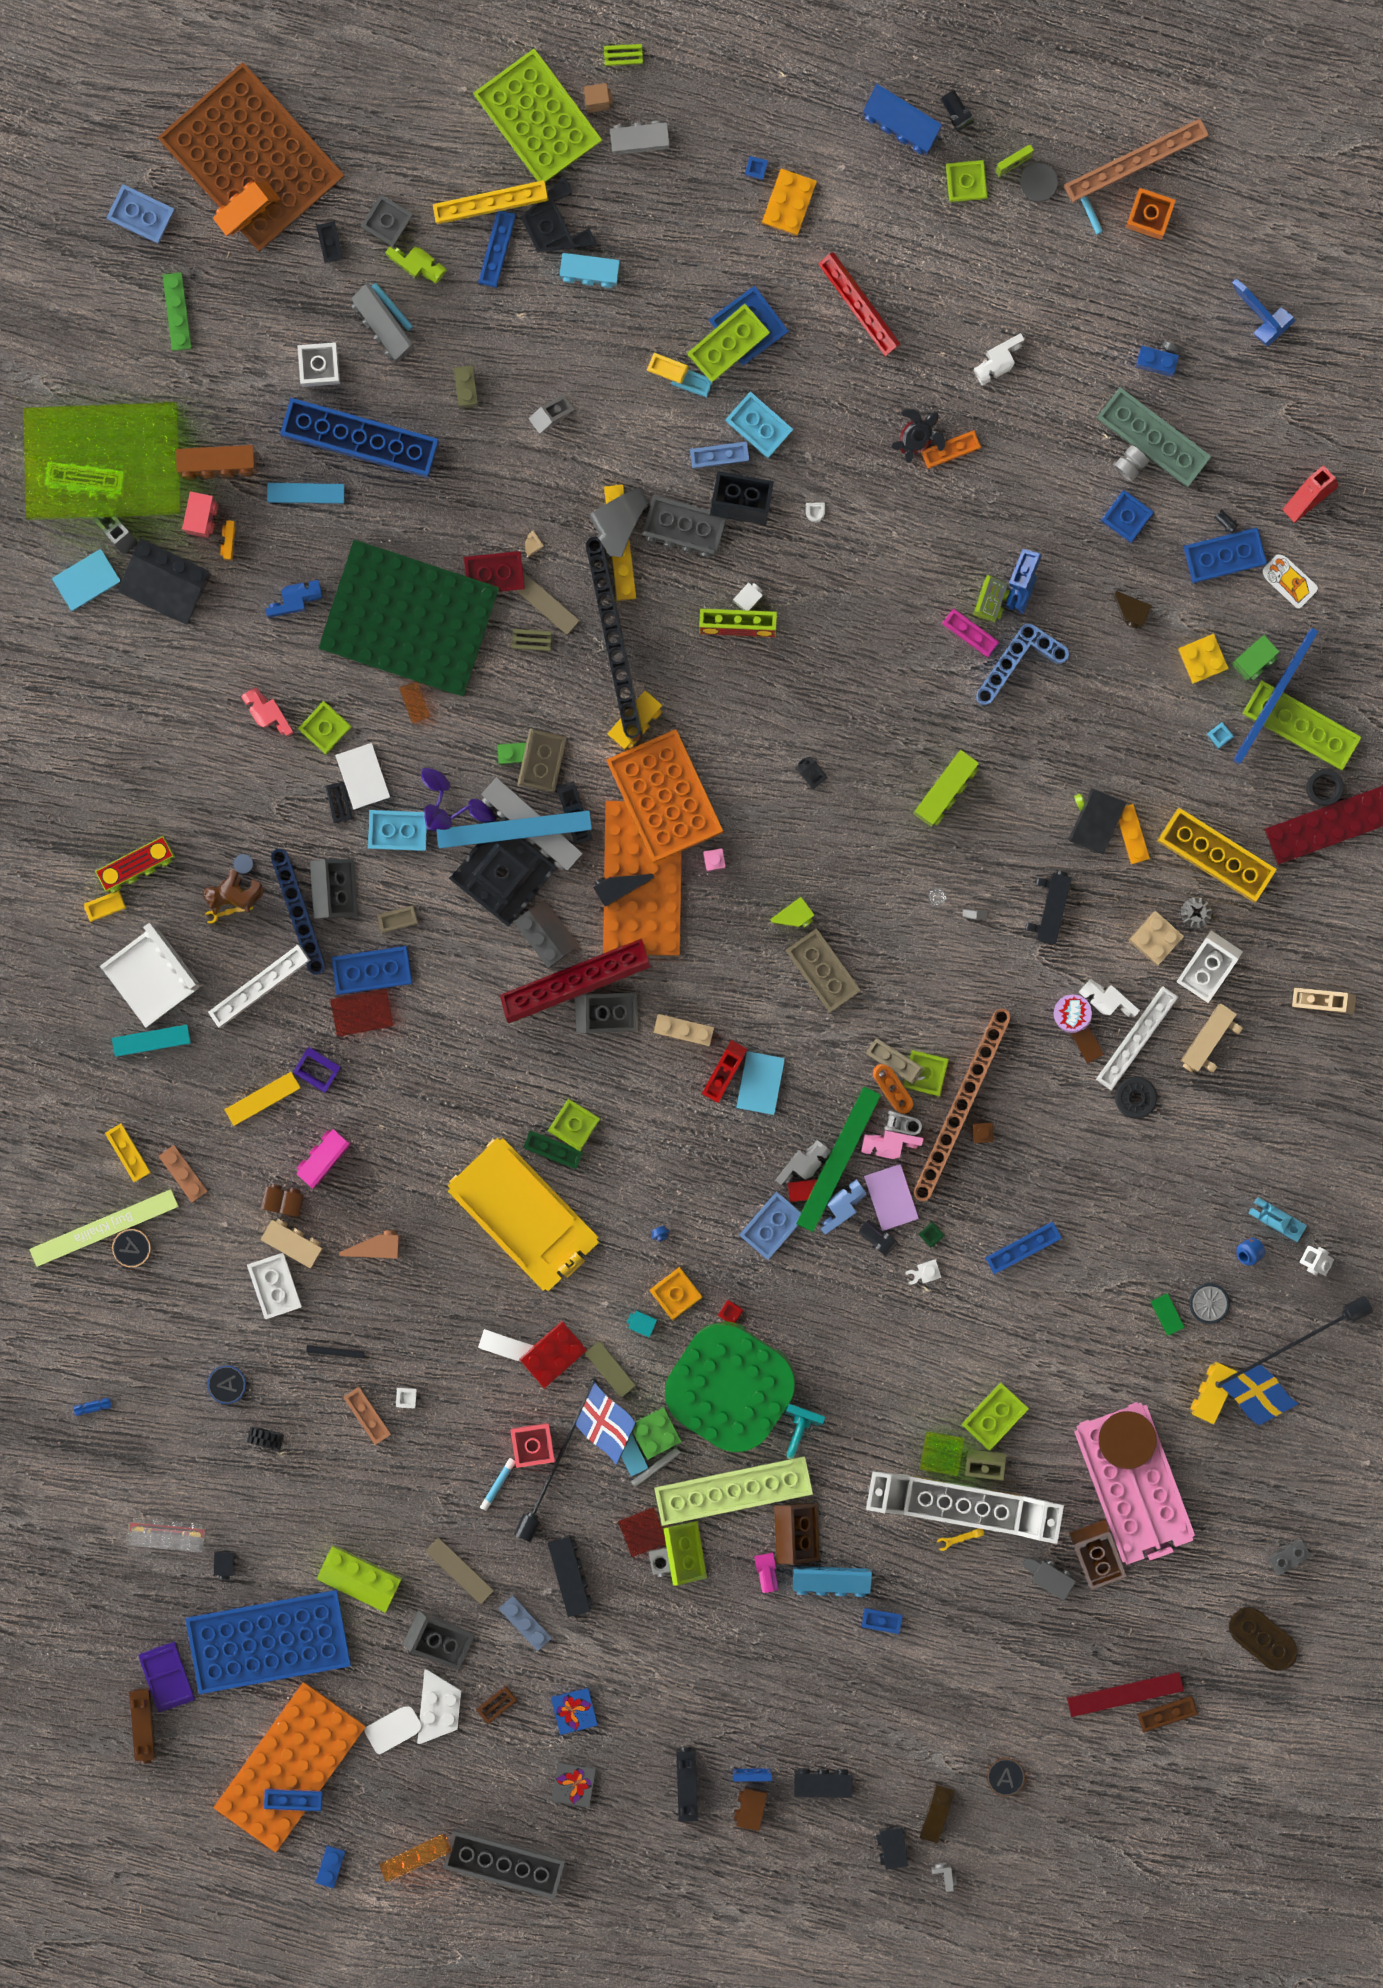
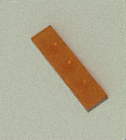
M441 1834L379 1864L385 1882H390L451 1853L452 1850L446 1834Z

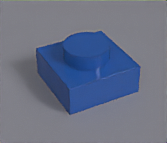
M749 156L745 176L763 180L768 160Z

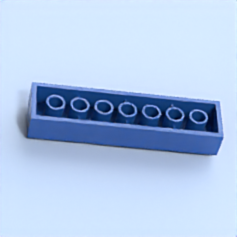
M291 397L280 432L281 437L428 479L439 445V440L434 437Z

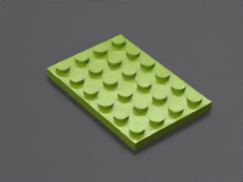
M535 48L473 93L479 104L537 182L543 180L545 183L602 142L600 136Z

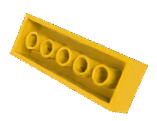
M1181 808L1175 811L1157 840L1158 843L1253 903L1258 900L1277 870Z

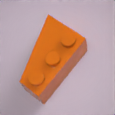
M251 181L247 183L242 193L235 194L230 198L231 202L227 206L223 205L217 209V214L213 219L226 236H233L252 222L251 219L259 212L261 214L266 211L265 207L272 201L277 203L281 200L267 181Z

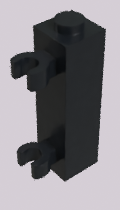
M1057 871L1052 873L1050 880L1037 878L1035 886L1048 888L1040 925L1027 922L1025 927L1026 931L1038 933L1036 941L1056 945L1072 878L1068 877L1067 872Z
M681 1746L680 1749L676 1750L678 1821H698L696 1749H692V1746Z

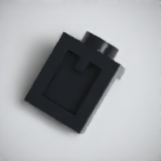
M810 756L800 760L798 766L795 767V770L813 790L828 778Z

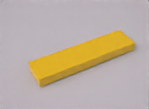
M289 1072L224 1110L233 1126L299 1090L301 1087L293 1073Z

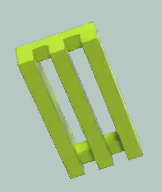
M642 44L604 46L605 66L643 64ZM638 50V52L608 53V51ZM639 56V59L608 61V58Z

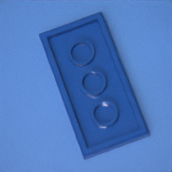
M1258 527L1183 546L1192 583L1267 565Z
M407 946L331 957L337 995L413 984Z

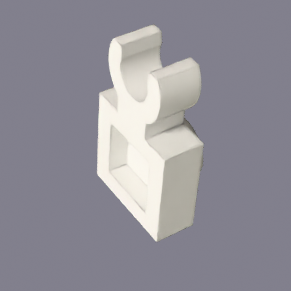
M936 1259L917 1265L918 1271L908 1270L905 1272L906 1275L913 1274L915 1277L913 1281L908 1282L910 1285L915 1284L918 1279H922V1283L941 1278Z

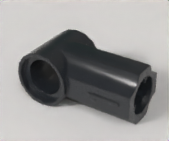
M955 90L947 93L940 99L950 115V121L957 132L975 122L971 112L967 107H964Z
M867 1220L858 1231L861 1236L871 1242L873 1247L885 1257L898 1243L870 1220Z

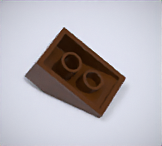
M1106 1520L1069 1533L1090 1590L1127 1577Z

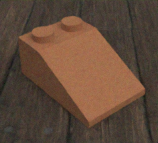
M385 1230L384 1234H379L341 1251L339 1256L400 1258L401 1234H396L395 1230Z

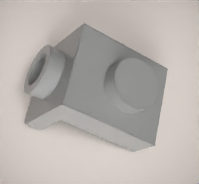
M936 1863L935 1867H931L932 1874L943 1873L946 1892L954 1891L953 1886L957 1885L956 1874H952L951 1866L946 1863Z

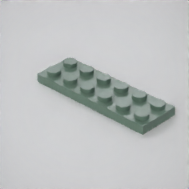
M1121 387L1096 418L1129 444L1138 448L1150 460L1187 488L1211 458L1208 453Z

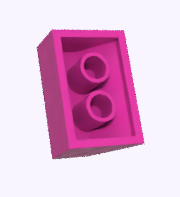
M335 1129L331 1132L327 1130L321 1138L323 1142L319 1147L315 1145L309 1152L310 1158L307 1161L303 1160L297 1167L299 1171L296 1174L312 1189L319 1185L352 1144Z

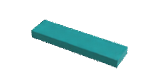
M181 1025L112 1038L114 1055L118 1057L191 1044L188 1025Z

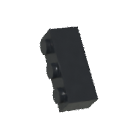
M798 1768V1771H794V1797L852 1798V1772H848V1769H837V1772H829L827 1768H819L818 1772L810 1771L809 1768Z

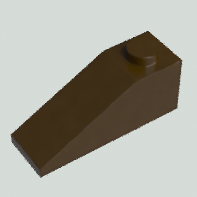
M935 1782L919 1838L935 1843L939 1842L955 1793L954 1787Z

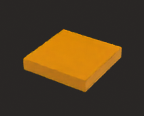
M680 1267L649 1290L672 1321L703 1298Z

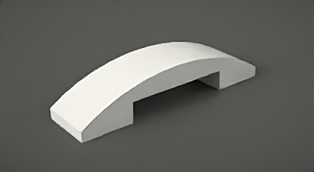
M484 1329L478 1348L520 1361L519 1358L534 1345Z

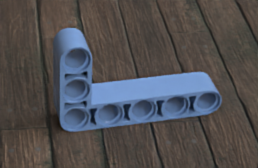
M1032 624L1023 625L977 692V702L982 706H986L993 701L1029 646L1056 664H1062L1068 659V649ZM1024 629H1031L1033 636L1026 638L1023 635ZM1046 639L1049 647L1046 649L1041 648L1039 640ZM1019 644L1022 647V652L1020 654L1014 653L1012 650L1013 645ZM1062 650L1065 654L1064 659H1057L1055 651ZM1009 660L1012 667L1005 670L1002 668L1001 662ZM998 676L1001 679L1000 685H993L991 677ZM983 691L988 692L990 700L982 701L980 693Z

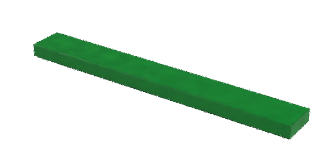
M866 1087L862 1088L796 1222L797 1225L814 1232L881 1096L880 1094Z

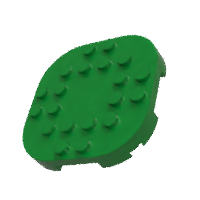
M722 1321V1323L709 1324L703 1327L693 1337L668 1376L665 1385V1399L671 1414L682 1425L720 1449L730 1452H744L757 1447L769 1435L792 1399L796 1387V1378L792 1363L779 1349L775 1350L745 1330L744 1326L734 1322Z

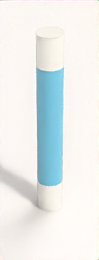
M509 1458L480 1506L481 1509L488 1510L516 1463L512 1458Z

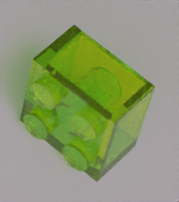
M925 1430L919 1469L958 1476L964 1437Z

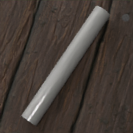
M677 1447L633 1479L631 1481L632 1485L636 1488L681 1453Z

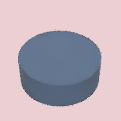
M246 854L238 855L234 860V868L239 873L246 874L252 870L253 860Z

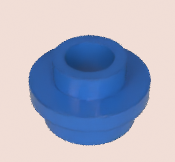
M660 1226L652 1230V1240L661 1242L667 1239L670 1230L666 1226Z

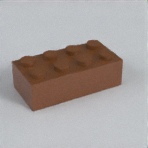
M253 445L176 449L177 473L184 477V480H194L195 476H203V479L215 478L214 475H222V478H232L234 474H241V477H251L253 473H257L256 449Z

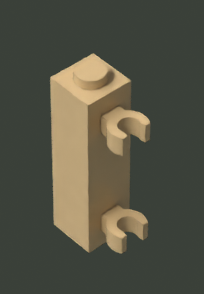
M1221 1003L1218 1004L1181 1059V1062L1184 1063L1182 1067L1192 1073L1193 1070L1198 1072L1203 1066L1211 1073H1214L1218 1066L1207 1060L1227 1028L1237 1035L1240 1034L1243 1028L1233 1022L1237 1014Z

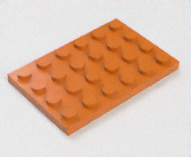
M676 729L606 759L653 863L723 833V829Z

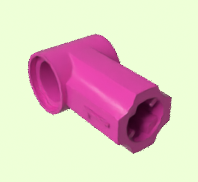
M773 1552L754 1556L762 1592L768 1593L779 1590Z

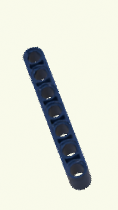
M275 849L271 853V861L299 944L311 960L306 964L310 973L321 975L325 972L326 964L289 854L283 849ZM279 852L285 855V860L281 863L275 860V856ZM286 870L290 871L291 878L288 881H283L281 874ZM290 889H296V898H288L287 893ZM296 907L303 908V915L301 917L294 916L293 911ZM302 925L309 926L310 931L307 935L303 936L300 934L299 930ZM309 943H313L316 946L312 954L306 952V946ZM315 961H319L322 964V968L318 972L312 970V964Z

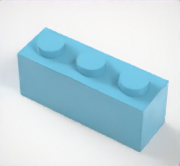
M562 253L560 279H563V282L566 283L581 281L583 285L593 286L596 283L601 284V287L612 288V286H617L620 261Z

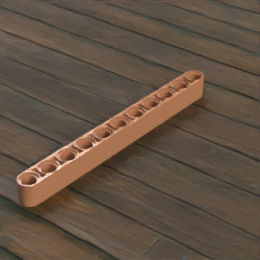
M1006 1009L996 1010L988 1023L914 1188V1196L919 1201L928 1200L937 1184L1010 1021V1013ZM998 1012L1005 1013V1022L1000 1023L996 1020ZM992 1029L998 1032L999 1036L996 1040H991L988 1037V1032ZM983 1047H988L991 1051L988 1058H984L980 1054ZM976 1064L981 1065L983 1068V1072L980 1075H975L972 1071L973 1066ZM967 1082H972L975 1085V1090L972 1093L965 1091L964 1087ZM960 1099L967 1102L965 1110L957 1108V1102ZM951 1117L958 1118V1127H950L949 1119ZM944 1134H948L951 1137L949 1145L941 1143V1137ZM936 1152L943 1154L944 1158L940 1163H936L933 1160V1155ZM932 1169L935 1171L936 1176L933 1180L929 1181L926 1179L925 1173L927 1170ZM920 1187H925L928 1190L925 1198H920L917 1195V1190Z

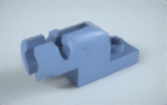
M857 1180L849 1184L851 1194L842 1189L830 1197L827 1205L835 1215V1218L832 1219L830 1216L822 1222L823 1226L820 1229L825 1235L854 1215L856 1211L852 1205L856 1206L867 1195Z

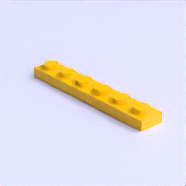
M543 180L433 204L435 221L438 225L549 200L546 183Z
M623 485L604 487L606 504L624 494ZM628 541L622 557L612 556L617 601L636 599L630 541Z

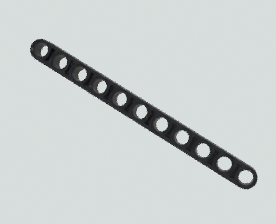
M591 537L586 542V550L623 731L630 741H638L642 738L643 730L606 550L598 537ZM594 543H599L600 548L592 551L591 546ZM597 562H604L601 569L594 568ZM601 580H607L608 583L605 587H598ZM605 598H610L611 604L603 606L602 601ZM608 617H615V622L613 624H606V619ZM618 635L619 640L616 643H611V636ZM615 654H623V658L620 661L616 662L613 660ZM620 672L627 673L626 678L623 680H618L617 675ZM629 690L630 696L626 699L621 698V693ZM627 709H634V714L631 717L625 716ZM632 727L638 728V732L634 736L629 735V730Z

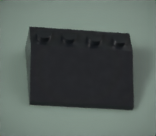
M140 538L118 593L187 625L212 573Z

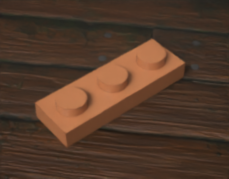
M175 1145L159 1155L161 1161L192 1203L208 1192Z
M360 1386L343 1397L374 1445L391 1435Z

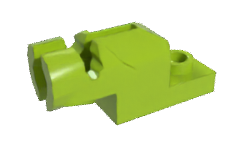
M389 247L385 252L387 257L415 279L422 273L423 277L437 284L447 272V269L440 263L433 266L435 259L418 247H414L406 258L403 257L405 254L398 248L393 249Z

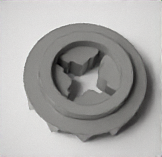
M1190 898L1182 906V919L1190 927H1203L1211 919L1212 909L1203 898ZM1194 907L1195 909L1203 907L1200 912L1202 919L1198 916L1190 918Z

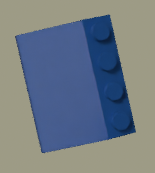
M878 84L874 87L863 110V116H865L864 119L867 122L878 124L883 132L889 135L890 133L894 134L900 143L904 145L908 143L920 155L923 153L928 155L940 135L942 124Z

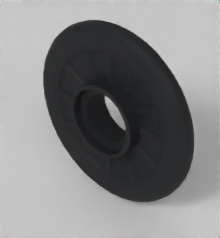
M1130 1077L1118 1086L1115 1093V1102L1123 1115L1139 1119L1146 1117L1154 1110L1157 1103V1092L1153 1084L1147 1079ZM1134 1092L1141 1094L1142 1098L1139 1103L1131 1101V1095Z

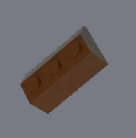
M818 1504L775 1505L776 1563L799 1564L820 1561Z

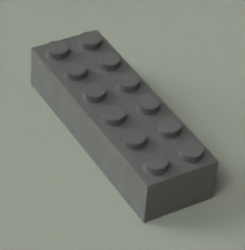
M454 1828L443 1869L555 1899L566 1858Z

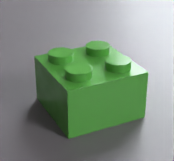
M1263 635L1240 655L1232 665L1246 681L1249 678L1254 680L1263 672L1262 667L1264 665L1268 667L1278 659L1276 654L1279 651Z
M665 1407L635 1421L636 1425L633 1433L647 1460L682 1442Z

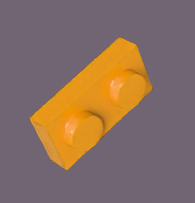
M227 520L226 525H223L222 536L225 537V543L221 544L220 555L223 556L225 561H233L235 521Z

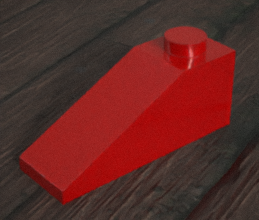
M731 1040L702 1094L719 1103L748 1049Z

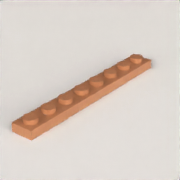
M1198 119L1064 184V188L1071 202L1074 203L1207 138L1209 134L1201 119Z

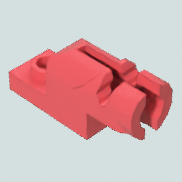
M257 687L241 696L246 705L253 703V707H250L249 711L258 725L266 728L278 721L279 724L276 727L281 735L285 733L289 737L294 734L274 699L266 702V697L262 695Z

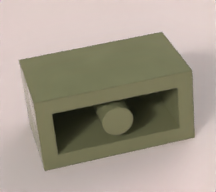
M473 365L454 368L459 409L479 407Z
M968 1449L965 1476L1004 1480L1006 1454Z

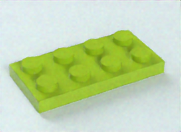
M744 304L692 348L687 355L709 381L713 383L767 337L770 332L749 307Z

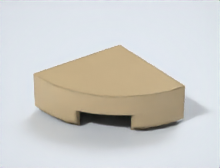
M534 531L529 533L525 542V550L528 557L544 547Z

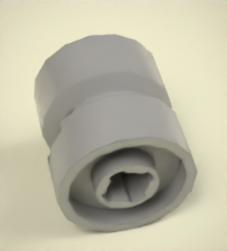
M1133 445L1124 453L1125 458L1120 457L1114 464V468L1131 482L1139 474L1138 469H1143L1150 462L1147 456Z

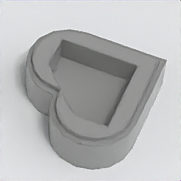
M963 909L962 916L971 919H987L988 911Z

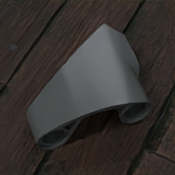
M640 488L617 497L589 515V518L599 532L598 537L609 556H623L633 529L642 512L648 506L649 502Z

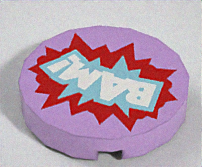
M1074 994L1061 998L1055 1005L1053 1012L1058 1027L1070 1033L1084 1030L1092 1018L1091 1006L1088 1001L1082 996Z

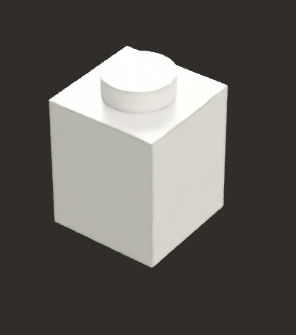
M747 583L733 599V602L742 610L751 611L763 597L761 594L762 590L754 583L753 585Z

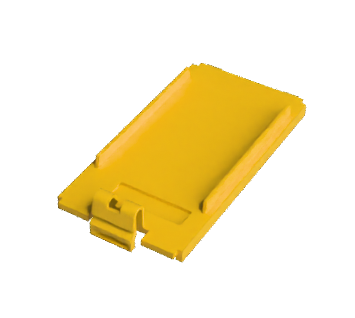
M498 1138L493 1139L470 1165L449 1181L448 1187L450 1189L448 1192L543 1291L545 1289L549 1291L562 1279L557 1274L558 1271L568 1278L585 1262L577 1252L581 1251L586 1255L599 1243L597 1240L599 1237L504 1138L501 1140ZM571 1259L574 1262V1264L570 1268H568L565 1264L567 1263L570 1266L572 1264V1262L570 1261Z

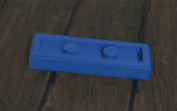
M265 1789L264 1809L322 1811L323 1791Z

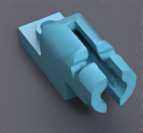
M1257 1197L1254 1203L1262 1207L1263 1211L1260 1213L1250 1208L1248 1214L1298 1242L1307 1225Z

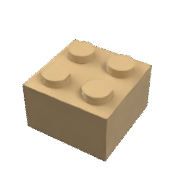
M1154 911L1128 941L1157 966L1184 936L1159 913Z

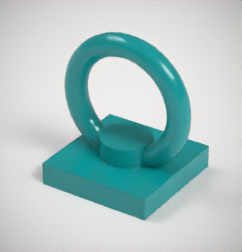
M788 1404L784 1414L794 1417L793 1423L797 1424L786 1455L788 1459H792L796 1454L805 1428H810L811 1424L819 1427L822 1426L825 1417Z

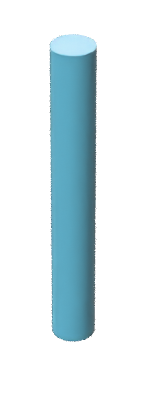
M1086 196L1081 199V202L1097 235L1102 233L1103 230L1089 198Z
M377 283L373 284L372 288L386 307L407 331L411 330L413 325Z

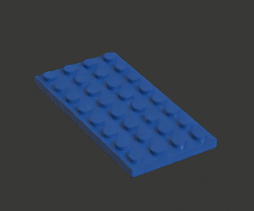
M337 1590L185 1618L199 1694L351 1666Z

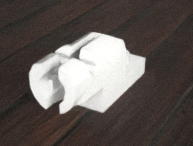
M1021 333L987 351L986 355L989 361L986 359L982 364L974 368L976 377L981 385L990 382L991 377L989 373L994 378H997L1012 369L1015 362L1009 350L1014 352L1022 347L1021 344L1024 342V338Z
M1090 979L1079 991L1084 998L1093 994V999L1090 1003L1105 1015H1111L1119 1005L1122 1006L1120 1010L1128 1017L1130 1015L1135 1017L1140 1011L1112 985L1104 990L1105 987Z

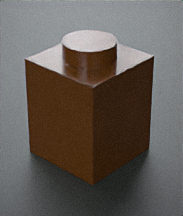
M993 1123L972 1124L973 1143L994 1142Z

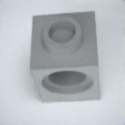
M667 1547L649 1550L653 1575L657 1574V1577L669 1575L668 1572L671 1570ZM657 1558H664L666 1565L662 1568L657 1567L655 1564Z

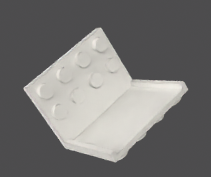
M151 923L143 927L146 932L100 966L145 1028L202 987L158 927Z

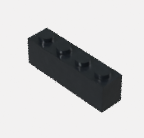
M569 1535L548 1541L567 1616L572 1617L590 1612V1606H593L591 1595H587L585 1591L588 1584L586 1577H582L580 1569H583L580 1557L576 1558L575 1550H578L575 1539L571 1540Z

